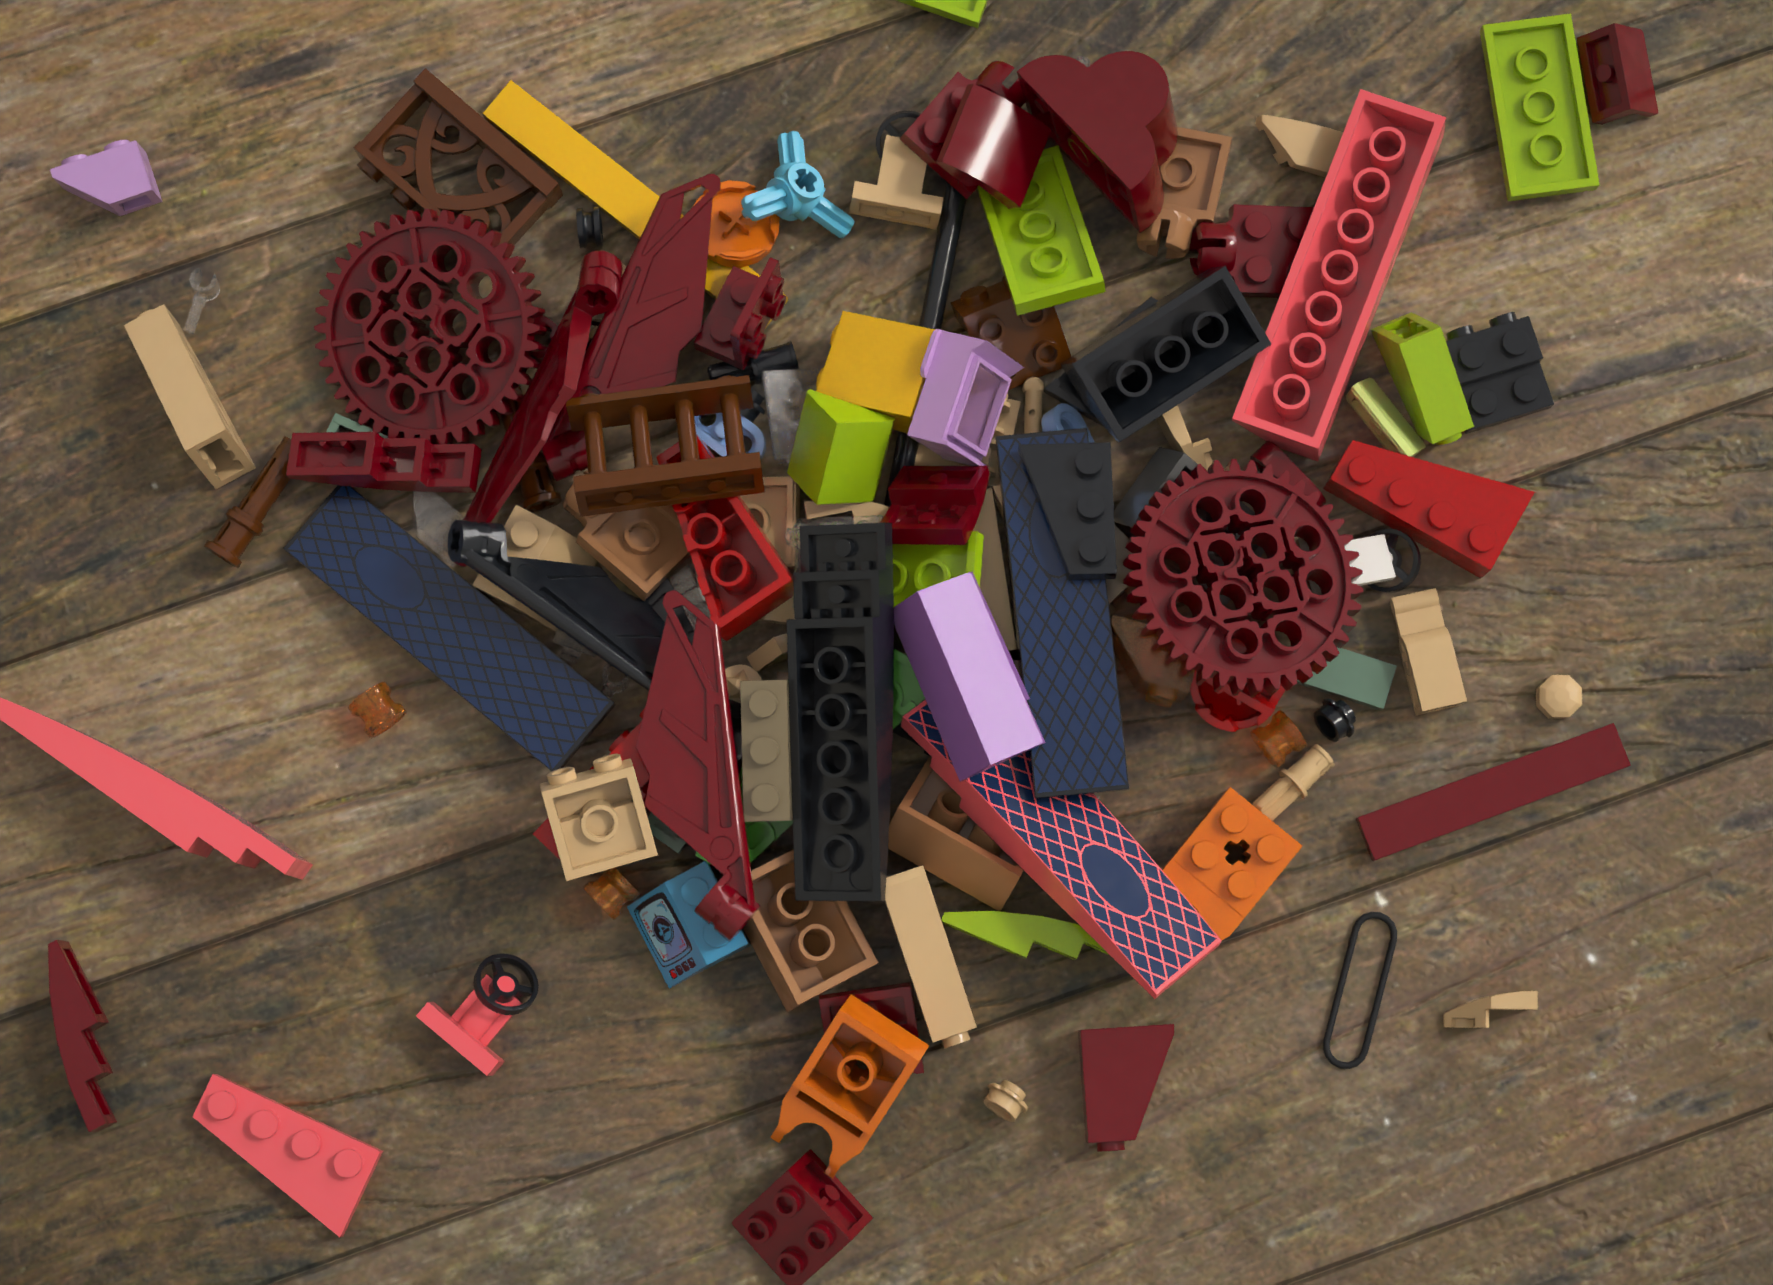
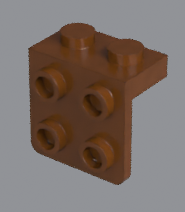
M1005 276L1002 277L1001 282L989 287H972L964 291L960 299L950 302L956 319L967 331L968 336L987 340L1025 367L1010 377L1012 380L1008 390L1022 385L1027 378H1039L1061 369V363L1071 357L1055 307L1052 306L1017 316Z

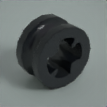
M600 206L593 207L591 212H585L583 208H577L576 220L580 248H586L590 242L595 243L597 247L603 246Z

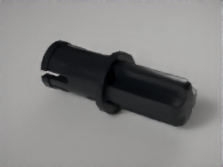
M788 341L785 344L762 350L757 359L750 357L744 371L728 363L719 362L710 365L707 372L710 380L728 375L736 377L749 375L750 382L755 380L756 384H761L760 379L793 369L797 370L799 365L791 341Z

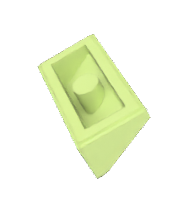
M1364 379L1351 387L1346 395L1347 402L1386 450L1411 457L1424 450L1426 447L1425 443L1374 379Z

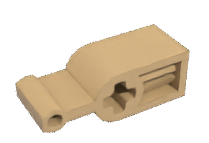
M1436 588L1391 598L1390 606L1399 635V649L1415 715L1453 708L1467 702L1452 639L1444 624Z

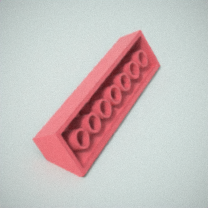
M1360 89L1265 332L1271 345L1257 353L1232 421L1263 440L1272 442L1280 449L1317 462L1319 461L1442 142L1446 117Z

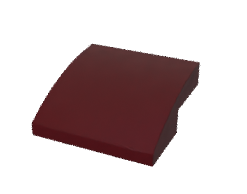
M968 84L936 163L966 187L979 185L1008 209L1019 208L1023 203L1051 129L1007 99L976 84Z
M903 466L888 488L891 506L880 521V523H892V543L966 545L976 525L984 502L990 475L988 466Z

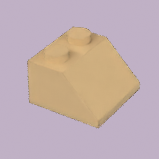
M515 505L504 526L508 557L588 566L597 565L598 561L576 543V537L557 525ZM477 575L473 586L484 596L560 634L561 630L482 575Z

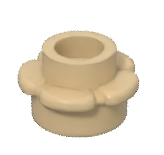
M1003 1080L1000 1085L997 1083H990L988 1085L989 1093L984 1099V1104L997 1116L1009 1122H1015L1021 1112H1027L1028 1106L1023 1101L1026 1094L1017 1085L1007 1080Z

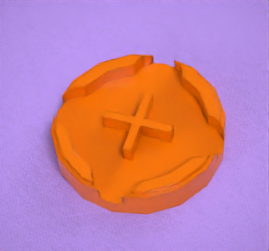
M727 180L721 182V191L713 198L708 259L722 266L742 268L758 263L771 252L779 234V217L774 214L758 221H752L750 218H744L741 213L743 210L741 205L743 197L758 192L755 190L756 186L742 181ZM707 190L703 191V195L696 200L695 204L708 192Z

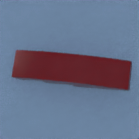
M377 432L292 433L286 476L296 480L382 490L476 493L482 450L476 444H432L426 438H383Z
M55 940L48 944L49 994L56 1040L70 1089L89 1132H99L117 1123L97 1083L98 1080L110 1075L113 1071L93 1031L108 1024L109 1021L69 941Z

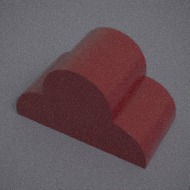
M1120 51L1105 55L1089 67L1068 56L1049 55L1037 58L1020 68L1017 74L1028 113L1051 129L1049 138L1054 144L1059 146V149L1138 232L1142 233L1156 220L1161 212L1164 202V189L1159 167L1173 153L1178 137L1169 82L1163 68L1151 57L1134 51Z

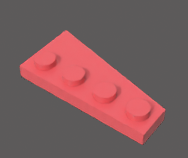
M212 1074L192 1116L338 1237L344 1236L383 1152L374 1146L218 1074Z

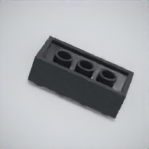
M1226 266L1211 267L1062 362L1061 366L1085 405L1117 442H1121L1270 346L1271 342Z

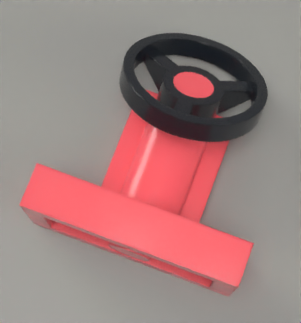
M504 953L489 956L482 961L474 975V990L452 1016L435 1002H427L416 1015L418 1019L486 1076H493L505 1062L487 1046L513 1015L524 1012L532 1005L539 988L538 979L532 967L523 959ZM500 962L510 963L520 968L527 975L531 987L520 985L518 979L513 974L504 972ZM492 964L494 978L486 974L481 980L482 970ZM530 996V999L524 1004L516 998Z

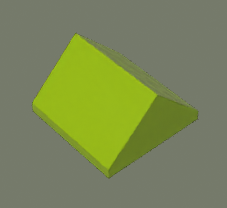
M809 389L806 392L787 474L816 505L872 502L875 499L895 418Z

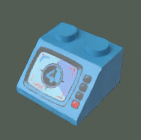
M706 861L664 882L627 906L669 989L751 946L743 929L729 942L714 929L711 923L708 924L694 912L698 904L718 882Z

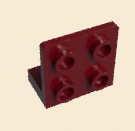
M770 257L760 277L733 266L702 325V331L694 341L696 350L743 371L750 357L753 359L758 358L766 341V334L763 332L770 319L776 321L779 318L786 302V296L783 295L782 289L784 278L781 277L779 260Z
M811 1149L732 1221L735 1229L786 1285L804 1284L851 1242L873 1219L836 1176L832 1179L824 1173L827 1166Z

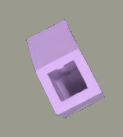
M129 140L114 141L106 145L102 152L90 156L84 154L70 156L61 162V166L50 169L52 177L64 190L119 216L162 202L147 153L136 140L131 142Z

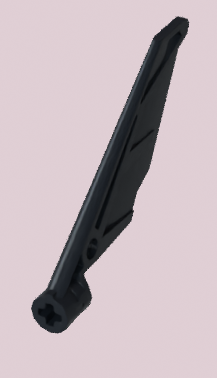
M455 519L451 524L447 541L448 555L451 561L466 564L649 691L665 622L647 601L621 591L608 577L609 575L602 567L508 557L506 530L503 524L478 523L476 521ZM729 699L732 725H740L741 703Z

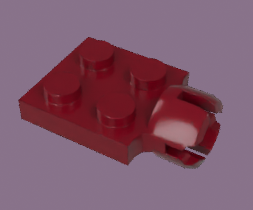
M1003 61L991 62L974 80L967 79L957 72L900 137V140L966 199L979 185L966 187L939 166L936 161L968 84H976L1020 108L1025 104L1019 78L1009 88L1002 84L1014 70L1013 66Z
M1233 204L1229 208V219L1227 222H1202L1193 230L1189 250L1198 251V258H1190L1193 273L1198 276L1211 267L1226 266L1243 297L1279 298L1314 207Z

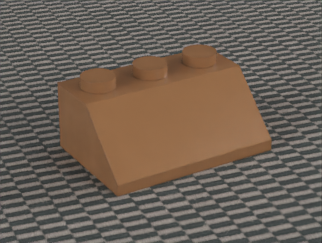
M929 756L889 824L888 849L918 866L923 865L924 869L1000 912L1024 870L959 807L961 797L930 767L932 757Z
M794 849L751 871L754 897L760 908L743 929L787 1012L824 994L879 963L846 901H795Z

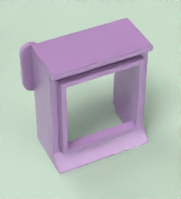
M935 329L921 364L920 375L926 378L907 435L940 455L942 459L970 466H986L981 461L983 456L986 457L1012 380L1010 377L1025 367L987 340Z

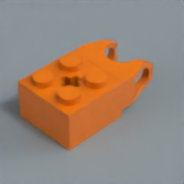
M1229 787L1168 860L1162 871L1192 904L1217 936L1224 940L1235 931L1303 846L1234 789ZM1239 844L1244 849L1242 854L1245 856L1244 863L1239 860L1233 864L1228 863L1225 857L1229 852L1224 850L1225 845L1234 846Z
M851 994L836 1014L782 1100L779 1123L770 1138L780 1143L787 1133L802 1123H815L822 1126L829 1133L832 1140L829 1166L824 1173L833 1179L843 1164L862 1152L929 1045ZM858 1060L866 1064L867 1068L865 1070L860 1069L856 1065Z

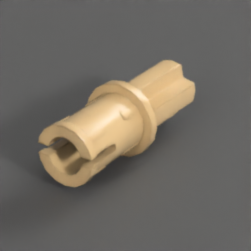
M1314 744L1288 770L1283 768L1279 772L1280 778L1259 796L1252 805L1273 821L1298 797L1304 799L1308 795L1307 790L1312 784L1335 766L1333 759L1321 746Z

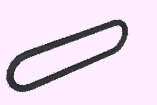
M1381 912L1363 914L1356 920L1352 928L1324 1035L1323 1051L1325 1057L1332 1065L1341 1069L1357 1067L1365 1060L1368 1054L1397 943L1395 923L1389 916ZM1372 918L1380 919L1389 926L1391 936L1362 1050L1355 1060L1341 1062L1332 1055L1330 1040L1361 925L1366 920Z

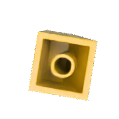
M843 311L839 324L832 331L830 339L831 348L825 366L817 376L816 391L894 417L893 429L908 433L926 378L920 375L921 364L935 329Z

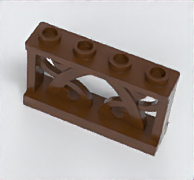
M425 68L413 81L414 85L369 134L353 147L361 159L357 166L375 183H378L382 178L394 189L390 192V195L406 210H412L416 207L423 214L425 209L436 210L438 217L442 210L457 214L461 213L471 217V225L476 220L486 223V230L488 231L490 228V217L487 210L496 209L502 222L500 231L502 236L499 245L504 242L515 245L549 207L552 208L563 196L559 183ZM426 100L430 103L419 131L403 125ZM449 128H456L460 131V138L456 143L446 144L435 140L436 134L446 139L445 133ZM403 136L416 140V149L407 145L394 149L395 152L405 154L406 160L402 165L394 166L384 159L383 149L390 139ZM478 144L483 151L477 163L476 173L479 185L484 193L473 195L437 193L432 172L433 150L442 154L456 155L465 153ZM493 166H499L505 170V174L501 179L493 178L495 184L499 187L493 190L487 180V171ZM416 173L420 193L406 182L404 178H408ZM530 191L536 194L523 210L511 220L504 205L523 197Z

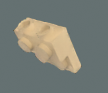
M620 754L606 755L593 761L594 769L576 773L574 767L560 768L548 773V782L540 784L541 794L566 881L658 855L631 758L622 761Z

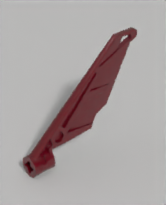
M707 174L660 195L621 277L618 302L613 309L604 313L585 352L577 389L572 398L590 393L600 395L669 386L676 383L679 354L702 331L713 198L721 191V182L717 175ZM699 187L707 190L708 192L681 218L684 194ZM566 404L558 414L547 442L542 448L556 481L574 475L576 471L588 469L584 431L572 432Z
M592 251L584 256L581 262L577 289L463 520L476 521L478 523L492 522L547 442L558 414L576 392L588 343L592 317L613 309L618 302L623 266L621 260L614 254L606 251ZM454 562L455 564H457V565H459V566H461V567H466V566H467V565L464 564V563Z
M672 590L667 592L663 598L662 604L667 612V618L636 744V749L650 774L644 806L724 875L702 899L694 912L708 924L711 923L714 929L730 942L754 916L760 905L755 901L720 627L683 595ZM684 606L697 617L692 645L673 609Z

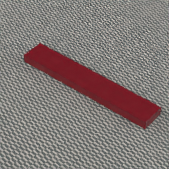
M1612 723L1356 818L1371 860L1375 861L1629 767L1631 764L1615 724Z

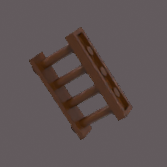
M728 375L715 380L600 395L590 393L577 398H571L566 402L572 432L584 431L588 474L573 476L574 492L580 517L765 493L760 452L746 453L740 410L754 408L749 375L738 377ZM722 413L727 456L700 460L694 416ZM676 419L681 462L654 466L648 422ZM630 425L635 467L607 472L602 428Z

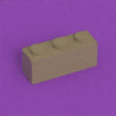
M788 680L740 681L745 822L792 821Z

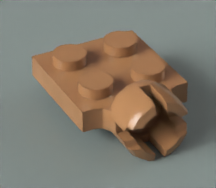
M1177 127L1178 137L1175 149L1168 160L1159 167L1164 189L1163 206L1156 220L1142 233H1137V244L1140 250L1157 257L1161 238L1165 236L1167 237L1165 247L1168 248L1165 259L1183 258L1189 251L1193 230L1198 224L1202 222L1214 223L1232 145V137Z
M586 470L583 474L587 475L588 470ZM574 483L568 489L563 507L582 523L584 528L578 534L576 543L643 601L690 556L682 536L683 532L677 514L671 505L580 517L574 492Z

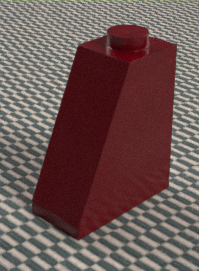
M1174 1024L1078 1030L1085 1140L1087 1143H1096L1097 1152L1125 1150L1124 1141L1136 1140L1174 1036Z

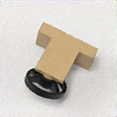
M899 111L890 115L882 122L876 136V150L881 159L877 185L855 181L849 209L850 214L937 230L943 197L922 194L925 171L929 165L900 140V137L907 129L898 131L890 124L892 121L903 117L917 119L921 113ZM885 129L890 134V136L886 135L884 149L882 151L881 135Z

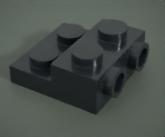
M1509 312L1489 320L1490 328L1474 332L1473 326L1467 325L1446 334L1448 339L1446 343L1474 427L1465 430V434L1546 410L1554 405L1540 364L1543 355L1529 316L1517 319L1515 312Z

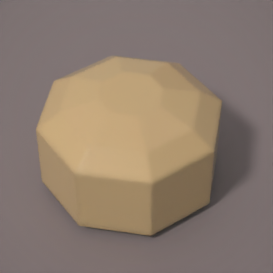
M1551 675L1536 688V707L1548 719H1567L1582 706V687L1570 675Z

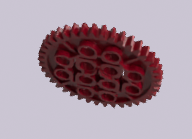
M425 209L422 217L417 211L407 210L405 220L402 216L390 215V227L386 223L376 221L374 223L376 236L369 232L361 231L359 235L363 244L362 247L352 243L346 245L351 255L350 259L336 257L335 262L342 271L340 274L327 272L326 277L334 284L333 290L321 289L319 292L321 296L329 300L328 306H320L315 309V312L326 317L325 323L314 326L315 331L326 334V339L315 344V348L328 351L329 356L319 362V366L333 368L334 371L325 381L327 384L341 385L334 397L337 400L350 399L345 411L348 414L361 412L358 424L364 426L373 424V432L384 435L388 432V438H426L432 444H436L437 441L439 444H453L454 438L458 443L469 442V431L474 436H484V423L492 427H498L500 421L496 413L497 411L504 415H512L514 413L508 400L522 401L524 395L518 386L520 384L531 385L532 383L531 377L526 374L527 368L537 369L540 366V363L531 357L532 352L545 350L544 345L534 341V335L546 332V327L534 324V318L543 315L545 309L532 306L531 302L542 295L540 290L527 289L526 287L532 282L535 275L529 272L519 273L526 260L519 256L510 258L515 246L508 242L499 245L502 236L500 232L491 230L486 233V223L476 220L471 225L470 216L459 214L455 219L454 212L442 210L439 217L436 210ZM454 249L457 254V263L448 272L444 265V258L450 250ZM390 260H394L397 265V273L388 282L384 274L385 267ZM488 275L492 281V290L486 298H482L479 293V283ZM444 282L458 285L457 291L467 302L452 299L454 294ZM425 286H428L431 290L432 298L426 308H422L419 303V294ZM392 294L398 295L396 300L401 304L399 310H393L394 304L389 300ZM368 296L371 301V311L366 318H363L360 314L359 306L361 301ZM462 312L466 318V328L460 335H457L453 328V321ZM421 320L431 321L429 327L438 338L429 337L430 331ZM399 323H402L406 329V337L400 345H397L393 337L394 330ZM497 339L501 345V355L495 362H492L488 356V347L493 340ZM461 347L468 348L466 351V355L470 358L468 364L461 363L463 357L458 353ZM436 349L440 354L441 363L438 369L432 372L428 366V357ZM394 356L407 358L405 364L414 375L401 373L403 367ZM376 359L381 368L379 377L373 382L369 377L368 368L371 362ZM468 376H471L475 381L476 387L473 396L467 399L463 395L462 384ZM411 386L415 393V401L407 409L402 397L404 390Z
M1236 459L1230 460L1225 467V471L1218 460L1212 462L1208 467V472L1201 464H1198L1192 470L1191 475L1186 471H1182L1175 479L1176 483L1168 480L1161 488L1162 493L1156 491L1148 501L1150 506L1145 505L1138 514L1141 520H1137L1131 527L1130 531L1136 537H1131L1126 543L1125 548L1133 554H1129L1125 558L1123 566L1133 571L1126 575L1123 579V584L1136 587L1126 597L1127 602L1140 603L1141 605L1132 615L1133 620L1146 619L1148 622L1140 632L1141 635L1150 636L1155 634L1158 637L1151 648L1154 652L1165 647L1169 650L1165 664H1172L1178 659L1183 662L1180 669L1181 676L1184 677L1194 669L1197 671L1196 684L1200 686L1211 677L1213 678L1215 692H1219L1228 682L1232 696H1237L1244 689L1245 685L1251 697L1259 694L1263 686L1269 695H1273L1280 689V684L1286 691L1291 690L1297 684V680L1304 684L1313 676L1312 671L1319 674L1327 667L1326 661L1331 662L1340 654L1337 648H1342L1349 641L1346 633H1349L1357 624L1350 616H1355L1362 607L1353 599H1356L1363 593V588L1351 582L1356 581L1363 574V571L1356 567H1350V564L1360 556L1359 552L1345 550V546L1353 539V536L1348 534L1339 535L1337 532L1344 524V519L1330 520L1328 518L1334 507L1332 504L1322 507L1316 504L1321 492L1317 490L1308 496L1303 493L1306 484L1304 479L1292 486L1289 484L1290 472L1285 470L1277 479L1273 477V466L1269 463L1261 473H1257L1255 461L1250 460L1241 471ZM1239 501L1249 503L1253 507L1255 515L1245 513ZM1196 508L1207 511L1212 518V522L1203 521L1198 516ZM1228 526L1230 533H1238L1241 536L1236 540L1233 534H1226L1223 530ZM1294 537L1303 539L1308 544L1309 551L1300 549ZM1251 544L1262 547L1267 555V559L1258 557L1253 552ZM1208 552L1217 553L1222 558L1224 566L1214 564L1210 560ZM1164 559L1175 561L1181 569V574H1175L1168 570ZM1282 563L1285 569H1292L1294 574L1291 576L1288 570H1281L1279 565ZM1195 577L1197 578L1199 584L1207 585L1208 588L1205 590V592L1201 585L1193 584L1192 581ZM1306 580L1315 582L1321 589V595L1313 593L1308 588ZM1263 587L1272 589L1277 594L1279 602L1270 601L1265 596ZM1219 595L1230 597L1235 604L1236 610L1227 609L1222 605ZM1176 602L1186 604L1192 612V618L1182 616L1176 608ZM1251 614L1254 620L1261 619V621L1266 622L1259 628L1256 621L1249 622V620L1245 619ZM1275 631H1280L1287 635L1291 647L1282 645L1277 640ZM1231 639L1242 641L1247 648V654L1237 652L1233 648Z

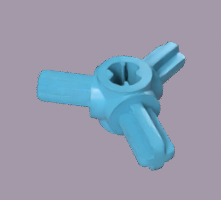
M799 132L781 133L777 139L780 166L774 171V178L767 183L766 189L743 197L741 201L743 207L742 215L746 219L750 218L752 221H758L776 214L787 221L800 219L802 222L809 216L838 238L843 239L852 229L855 222L854 219L823 197L826 190L823 179L814 167L806 163L804 142Z

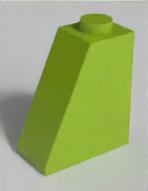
M1411 312L1371 329L1374 340L1418 436L1432 444L1445 445L1458 440L1462 436L1461 432L1474 427L1441 326Z

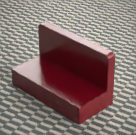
M1613 23L1577 37L1592 123L1603 125L1630 114L1647 117L1658 114L1644 33L1641 29Z

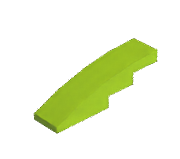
M999 911L944 912L941 919L944 925L1023 959L1027 958L1033 943L1072 960L1078 958L1083 944L1109 955L1079 924L1049 917Z

